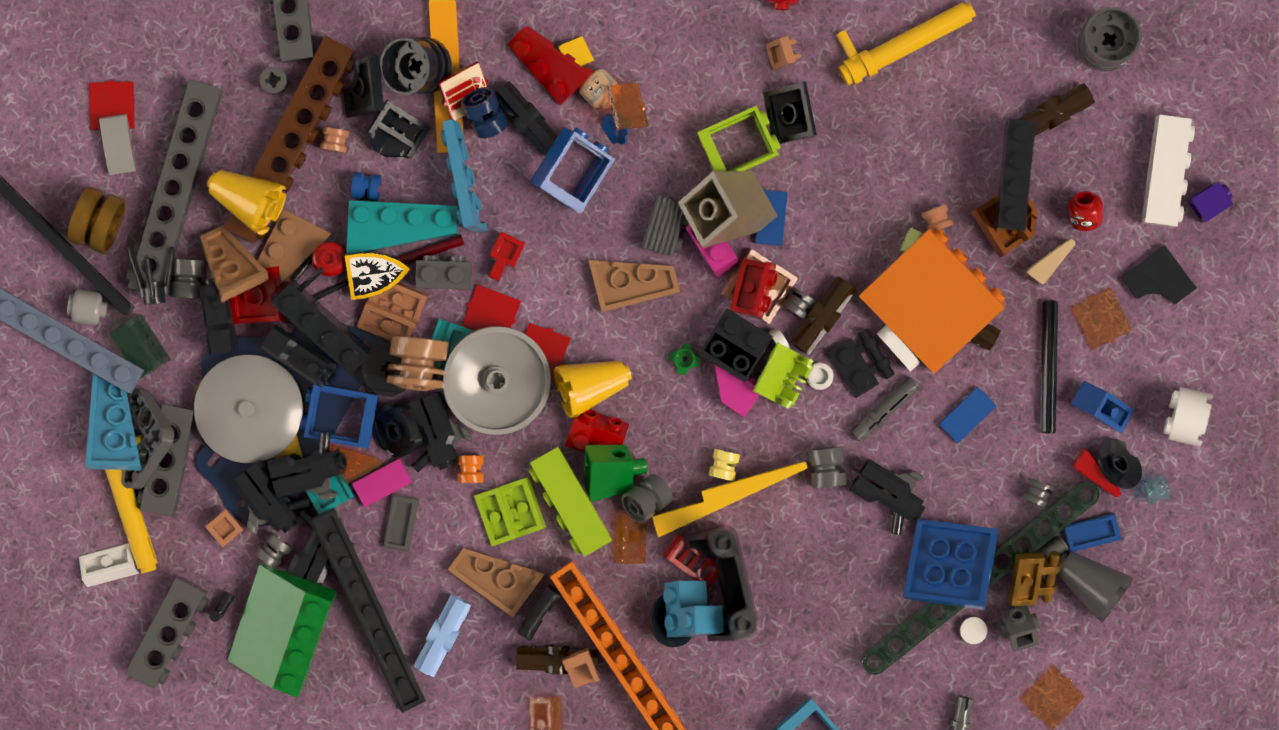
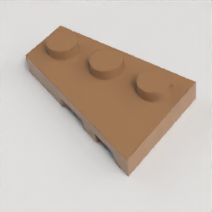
M283 209L257 261L262 267L279 266L282 283L313 254L317 246L324 243L332 234Z
M465 547L448 568V571L512 618L545 575V573Z

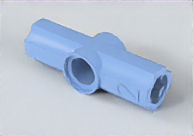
M451 594L439 619L435 620L425 639L427 642L415 661V668L427 675L435 676L446 653L450 652L459 635V628L470 611L472 604Z

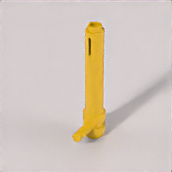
M962 2L869 51L865 49L860 53L856 51L846 31H841L836 37L848 59L844 60L843 64L838 67L839 72L847 86L851 84L857 85L862 82V78L866 76L870 78L878 74V70L972 22V18L976 17L975 11L969 2L965 4Z
M144 435L135 437L137 447L143 440ZM105 469L137 570L140 569L141 574L157 569L156 563L158 561L142 512L140 511V505L137 503L138 499L135 490L123 486L121 481L123 470Z

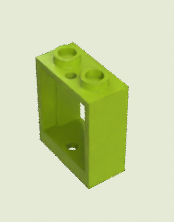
M756 105L697 132L699 141L713 171H726V168L711 135L750 117H753L768 153L729 171H747L779 156L777 150L781 149L776 135L770 136L766 126L770 122L764 110L759 111Z

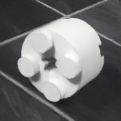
M1180 387L1179 391L1174 390L1172 392L1169 408H1174L1172 417L1166 418L1163 434L1168 435V440L1201 447L1203 441L1197 439L1198 436L1205 435L1211 410V404H1207L1206 401L1211 400L1213 394Z

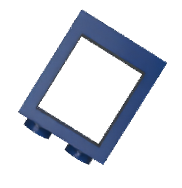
M563 127L529 182L581 214L615 158L607 154L609 148L600 142L595 141L594 144L587 140L589 135L579 128L575 127L572 131ZM574 141L596 157L571 195L549 181Z
M314 384L313 388H308L305 404H310L308 415L303 414L300 430L305 431L304 437L320 440V431L314 430L320 393L338 394L365 399L366 404L359 439L331 434L330 442L369 449L379 395L330 385L319 387Z

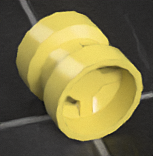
M714 449V464L710 467L708 475L735 481L736 472L734 469L735 465L739 463L740 454Z

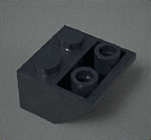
M727 308L698 355L745 383L773 336Z

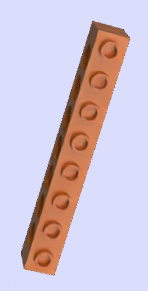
M574 560L552 573L550 578L651 729L687 730Z

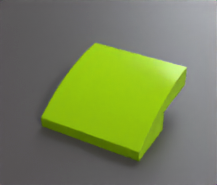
M529 477L474 496L491 546L546 528Z

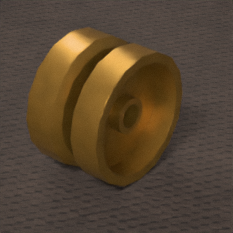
M87 186L74 209L68 228V241L80 246H84L89 241L91 250L107 254L121 226L126 209V199L111 194L104 200L103 191Z

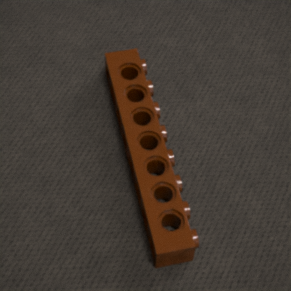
M327 36L324 37L250 177L279 183L286 188L282 192L288 193L294 182V178L291 176L295 168L300 169L306 160L307 155L304 154L307 145H313L320 131L316 129L321 120H327L332 110L329 104L333 96L338 98L344 88L345 83L341 82L346 72L350 74L355 67V60L358 59L354 58L356 55L354 50ZM328 63L337 64L338 70L334 76L328 77L324 74V67ZM318 86L323 87L325 90L324 97L319 101L313 100L311 97L312 90ZM309 110L312 113L311 122L306 125L300 124L299 114L302 111ZM291 134H297L300 139L299 145L293 149L288 148L286 145L287 137ZM278 158H284L287 162V167L283 172L277 173L273 168V164ZM232 213L224 226L227 230L255 244L258 239L262 241L267 232L263 235L253 232Z

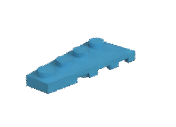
M453 119L442 122L444 130H441V138L443 144L448 148L449 156L446 157L448 170L453 173L454 183L451 184L455 199L458 198L460 208L457 209L458 221L465 229L476 233L488 231L486 222H480L478 214L479 210L483 209L480 198H477L476 193L472 191V186L475 183L474 174L470 166L465 164V161L469 160V155L461 124Z
M93 373L86 469L142 470L127 392Z

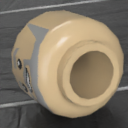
M605 69L595 70V73L579 88L581 96L596 109L610 107L619 97V85Z

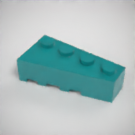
M349 201L346 254L377 251L458 235L459 221L457 209L459 207Z

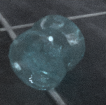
M1163 474L1157 475L1152 480L1147 478L1141 480L1149 505L1156 504L1157 500L1163 499L1167 501L1171 499L1170 489Z

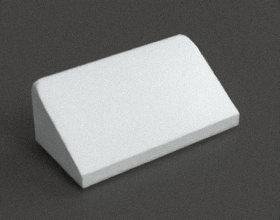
M129 543L79 556L81 577L86 587L139 574Z

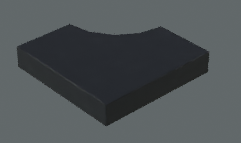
M369 56L355 60L353 81L349 88L343 91L346 118L384 110L378 56Z
M1165 245L1120 277L1136 299L1147 294H1158L1166 297L1173 304H1177L1197 289Z

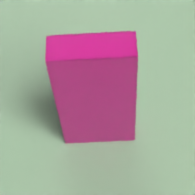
M398 459L352 483L365 508L412 483V480L401 459Z

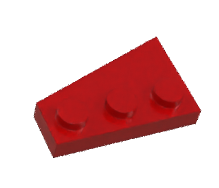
M529 26L521 29L507 44L559 105L567 101L595 73L589 67L584 69L574 62L576 58L570 54L564 55L554 48L551 41Z

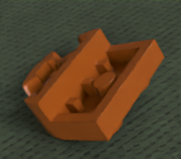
M998 195L971 212L999 258L1032 238L1036 233L1035 226L1038 212L1030 198L1028 200L1026 230L1022 232L995 229Z

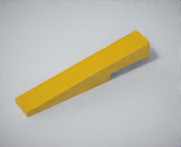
M805 461L703 489L701 493L704 501L655 514L652 517L657 536L659 538L807 469V464Z

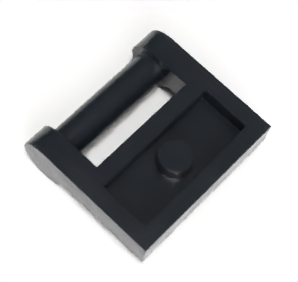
M549 584L517 630V633L528 641H531L535 635V632L543 622L542 618L546 612L550 611L560 598V595L556 593L557 590Z

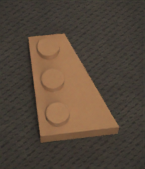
M224 226L200 236L201 246L222 302L268 280V272Z
M588 260L602 312L680 293L674 266Z

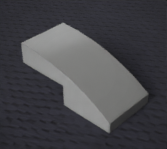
M127 114L100 117L101 136L109 175L136 171V162L131 144L132 136Z

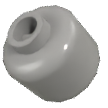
M77 289L74 295H69L67 316H71L73 323L96 326L100 321V317L106 318L108 302L103 301V296L99 291Z

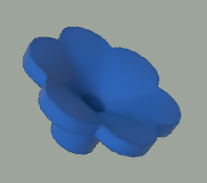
M606 114L603 118L605 123L602 124V130L608 135L611 143L625 144L629 134V122L625 118L622 119L618 114Z

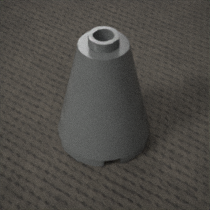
M1071 552L1069 556L1064 553L1059 559L1061 568L1057 575L1100 622H1104L1111 613L1110 610L1119 602L1134 579L1125 573L1074 552Z

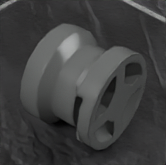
M268 67L260 75V85L267 93L279 95L288 87L287 74L278 67Z
M792 287L790 297L784 300L781 305L804 319L808 306H812L815 300Z
M1029 478L1028 490L1023 493L1021 498L1047 508V498L1049 494L1053 493L1055 488Z

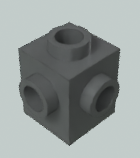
M1027 605L1001 611L1003 623H999V629L1002 638H1008L1013 652L1039 645L1037 629H1040L1036 613L1031 614Z

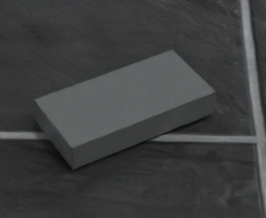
M392 494L382 547L405 552L410 551L419 499Z

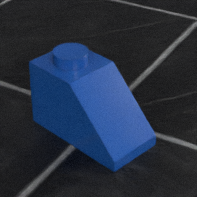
M1083 381L1071 403L1077 409L1121 434L1134 412V409L1109 392L1086 381Z

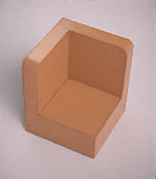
M588 648L562 658L563 665L566 671H568L575 688L592 681L594 683L600 681Z

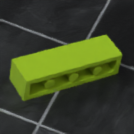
M559 446L530 462L532 468L528 471L535 483L541 482L546 491L542 495L549 507L553 505L556 507L559 513L556 519L563 531L568 528L573 538L569 542L576 554L582 552L585 557L612 541V537Z

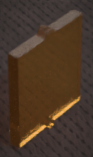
M638 83L606 86L610 101L609 108L613 114L616 130L645 128L649 126L644 108L645 103L642 100Z
M1111 288L1096 296L1090 295L1088 300L1071 308L1092 350L1107 342L1114 343L1116 338L1132 331Z
M1053 665L1027 691L1021 700L1034 712V717H1039L1053 730L1085 696L1072 684L1071 678L1067 679Z

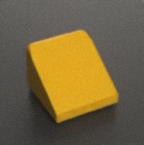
M583 36L558 46L562 54L568 53L576 58L574 62L581 67L594 61Z

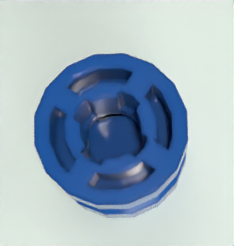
M354 172L351 198L360 199L367 197L370 201L378 202L380 197L378 189L382 182V175L373 174L365 176L361 172Z

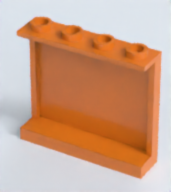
M930 226L916 242L876 280L868 285L860 293L859 297L935 374L1005 309L1007 303L1004 301L1006 299L1005 295L996 286L991 288L985 282L987 279L986 275L978 267L973 269L966 262L968 260L966 254L958 247L954 249L947 242L949 237L940 228L935 230Z

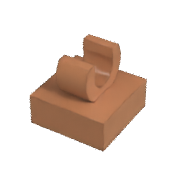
M786 36L765 45L773 70L795 63L801 57L800 53H793L791 45L797 43L795 39L789 40V37Z
M225 509L205 526L222 547H225L244 530L228 509Z

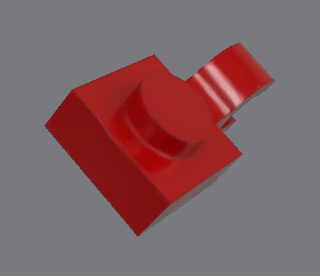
M501 231L490 253V257L496 259V262L489 274V278L499 282L506 265L514 268L526 243Z

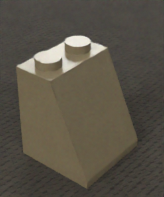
M713 171L678 202L702 248L759 232L778 216L753 171Z

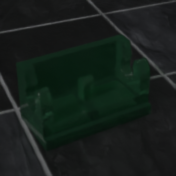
M143 315L130 319L110 333L124 357L144 369L140 379L171 361V358Z

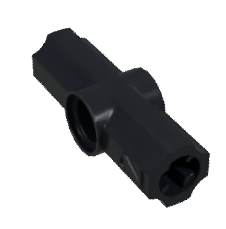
M508 81L495 93L499 105L510 116V121L520 130L523 136H527L539 152L546 156L558 136L547 125L546 119L530 101L527 102L519 90Z

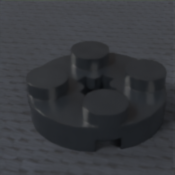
M391 342L381 343L372 347L369 350V357L361 365V374L366 385L374 393L388 397L396 396L406 390L392 383H387L385 372L380 371L381 366H385L387 361L392 362V364H401L402 358L390 355ZM396 370V372L391 373L390 376L400 377V371Z
M392 403L378 409L376 415L379 414L378 421L374 422L373 428L379 446L383 451L389 450L394 458H401L413 453L416 447L422 443V435L418 431L412 408L407 404Z

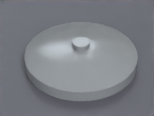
M489 326L467 334L452 348L443 368L445 371V375H442V382H444L443 393L450 410L467 427L484 434H508L527 426L542 411L550 392V368L543 351L530 337L509 327Z
M239 355L217 364L201 381L194 402L195 422L203 440L213 451L222 457L240 463L265 461L283 452L297 436L304 413L301 390L291 373L278 362L259 355Z

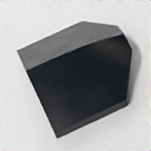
M386 100L384 110L378 112L367 133L372 149L384 157L404 156V158H412L430 127Z

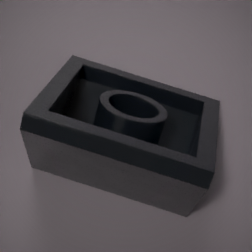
M806 81L763 93L771 135H776L779 144L814 138L817 135Z

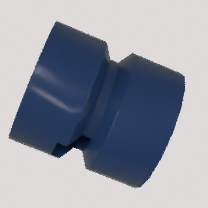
M478 88L468 93L462 99L461 105L467 118L470 119V124L476 137L482 139L490 138L499 134L507 127L508 121L502 108L499 107V101L492 88Z

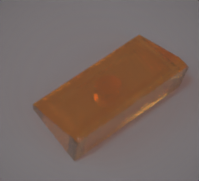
M615 509L614 563L646 564V522L643 524L637 523L629 517L624 509Z
M561 696L529 697L530 730H562Z

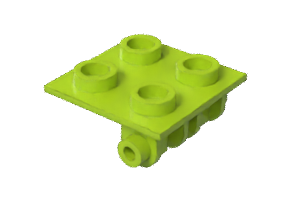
M777 342L753 391L790 409L791 405L796 404L795 402L800 394L792 389L794 387L800 391L803 390L796 386L795 383L798 380L806 384V381L799 378V375L807 379L814 368L812 366L814 361Z

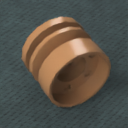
M392 336L390 355L402 359L401 364L388 365V369L400 371V377L387 376V383H392L402 389L419 391L443 389L444 382L432 380V375H445L444 370L433 366L434 362L447 360L448 342Z

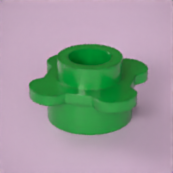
M689 343L683 344L681 349L676 352L672 351L669 354V360L674 362L680 375H686L690 368L698 367L701 363L700 357L695 356L692 351L693 347ZM684 356L687 357L686 362L682 361V358Z

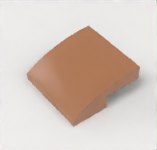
M748 248L747 252L743 256V258L750 259L754 261L764 263L766 261L771 262L770 260L766 259L765 257H763L762 255H760L759 253L750 248ZM742 260L720 293L731 301ZM775 263L773 264L776 266L775 270L778 271L775 286L770 288L769 297H771V305L767 313L764 312L762 319L769 324L798 279Z
M398 282L392 288L369 297L357 328L391 341L392 336L411 338L429 294Z

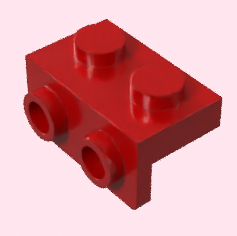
M742 259L730 307L731 311L763 319L764 312L767 313L771 305V297H769L770 288L775 286L778 271L775 270L776 266L773 263Z
M589 409L574 418L565 446L585 452L586 445H623L629 424L617 417H609Z

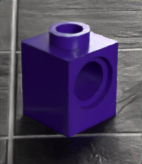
M1215 182L1187 201L1201 223H1204L1232 206L1231 198L1233 196L1225 184L1221 185L1220 182Z

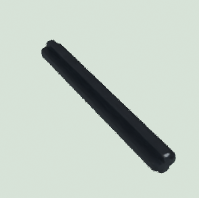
M1045 300L1043 302L1040 431L1044 434L1056 432L1058 301Z

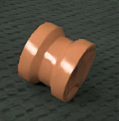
M323 127L324 141L320 143L319 149L346 153L345 141L349 138L350 132Z
M947 205L921 213L922 218L927 221V230L930 226L936 230L937 228L943 229L954 225L952 219L948 218Z

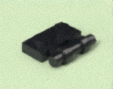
M867 328L858 333L863 341L859 346L856 347L850 338L828 351L855 398L879 384L874 376L877 372L881 371L885 379L895 375L890 366L892 364L888 356L884 357L877 345L879 343L875 336H871ZM867 350L876 363L871 367L867 365L861 355Z

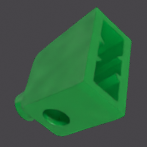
M626 445L585 446L584 487L590 502L626 493L633 488V475L647 474L646 459H632Z

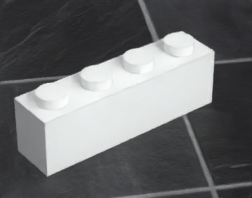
M1167 115L1155 117L1141 219L1143 224L1173 228L1178 226V222H1182L1184 207L1180 206L1181 196H1185L1188 181L1184 179L1185 169H1189L1191 163V153H1188L1189 142L1193 141L1195 126H1191L1192 119Z

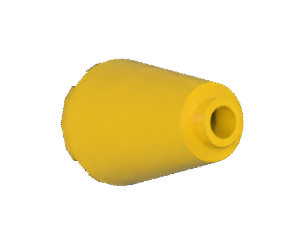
M219 170L217 173L214 172L207 183L211 196L253 232L260 235L270 230L267 225L271 220L276 222L286 200V194L282 192L286 188L279 183L225 170Z
M621 361L559 365L553 371L557 392H561L564 400L561 404L569 418L579 416L629 385L628 380L632 379L628 365H623Z

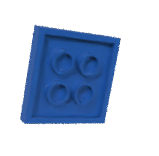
M918 519L903 597L908 600L985 610L998 530L995 528Z

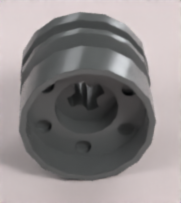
M1118 7L1104 8L1096 12L1082 28L1078 38V51L1083 61L1093 69L1101 72L1117 70L1123 67L1138 51L1142 40L1141 27L1137 19L1129 11ZM1111 38L1113 40L1111 46L1109 44L1104 46L1102 43L1104 39Z

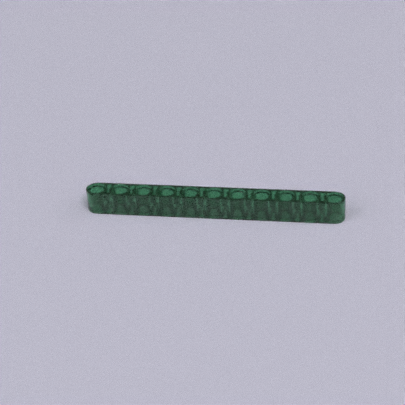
M1086 481L1075 484L998 545L995 549L994 559L998 554H1005L1007 564L1002 568H997L993 560L989 588L1013 569L1016 554L1034 553L1091 508L1100 496L1097 486ZM1088 486L1091 489L1092 495L1089 500L1082 501L1079 497V492L1081 488ZM1063 503H1067L1071 509L1070 514L1065 518H1061L1058 514V508ZM1042 520H1046L1049 523V531L1046 534L1040 535L1037 532V524ZM1020 537H1026L1028 540V547L1024 551H1018L1015 547L1016 540ZM926 602L862 654L861 664L864 670L872 675L884 672L964 607L941 604L944 607L943 615L939 618H933L930 610L938 603ZM914 621H920L923 624L922 632L918 635H912L909 632V626ZM893 638H899L902 641L901 648L896 652L888 649V643ZM871 655H878L881 658L880 665L876 668H869L867 666V659Z

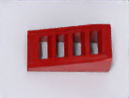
M1083 447L1073 461L1072 467L1114 497H1119L1121 495L1120 489L1104 476L1098 462Z
M678 534L663 553V556L695 581H706L708 590L718 577L715 561L711 558L703 559L704 561L695 573L692 572V568L701 558V553L695 549L685 548L680 556L675 559L674 557L685 545L683 537ZM693 551L695 555L686 566L683 565L684 560ZM709 564L715 568L712 573L711 569L704 579L700 578V575Z

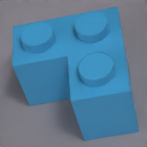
M706 581L664 583L663 598L666 607L665 628L667 630V637H698L724 633L722 606H707Z

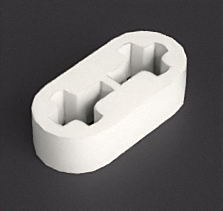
M887 325L876 333L910 372L920 364L915 355Z

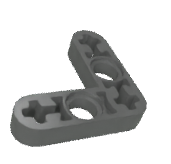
M134 388L133 392L128 393L127 397L131 415L144 435L143 440L137 447L142 470H123L121 481L125 488L139 490L145 486L171 447L174 432L151 392ZM148 451H149V457H148V461H147V463H146V456H147V453H148Z

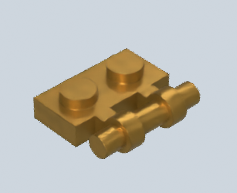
M1050 551L1047 560H1045L1042 553L1016 554L1008 595V602L1011 606L1037 605L1039 595H1041L1043 602L1052 601V596L1056 593L1057 583L1055 582L1056 574L1060 572L1061 568L1059 552ZM1042 575H1045V579L1041 582Z

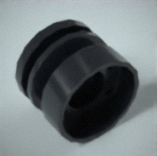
M407 37L393 40L385 47L380 58L382 80L390 90L401 95L431 94L439 91L437 82L451 75L452 61L449 51L443 43L435 38Z

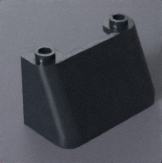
M718 526L684 535L683 539L686 549L699 551L701 559L714 557L726 607L722 609L724 633L707 635L708 641H737L751 636L757 624V612L736 530L730 526Z

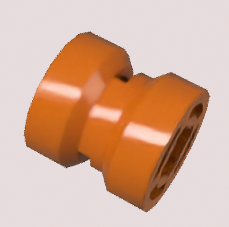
M457 455V464L461 469L457 474V483H483L484 474L480 469L484 464V455Z

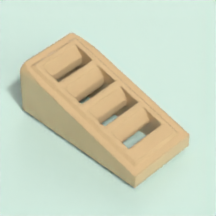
M1073 239L1064 241L1023 273L1038 285H1044L1075 246V241Z

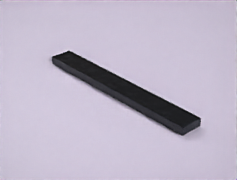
M0 175V194L123 315H129L135 309L134 306Z
M335 507L310 518L401 713L426 702Z

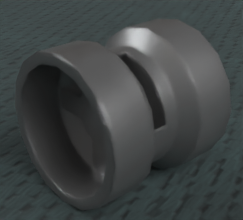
M271 531L266 537L267 542L264 546H259L254 553L268 566L277 568L281 563L280 559L282 556L287 555L292 550V546L287 542L283 543L279 540L280 536Z

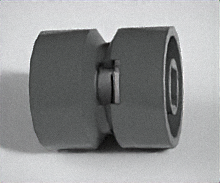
M174 259L171 275L175 279L170 282L171 295L169 297L201 299L199 286L205 285L201 278L206 276L207 261Z
M842 446L808 451L809 465L814 467V471L811 473L813 489L847 484L846 471L841 468V464L844 462Z
M655 474L647 476L639 482L638 486L631 488L621 497L626 513L631 519L640 524L648 521L655 515L654 511H661L673 500L668 484Z

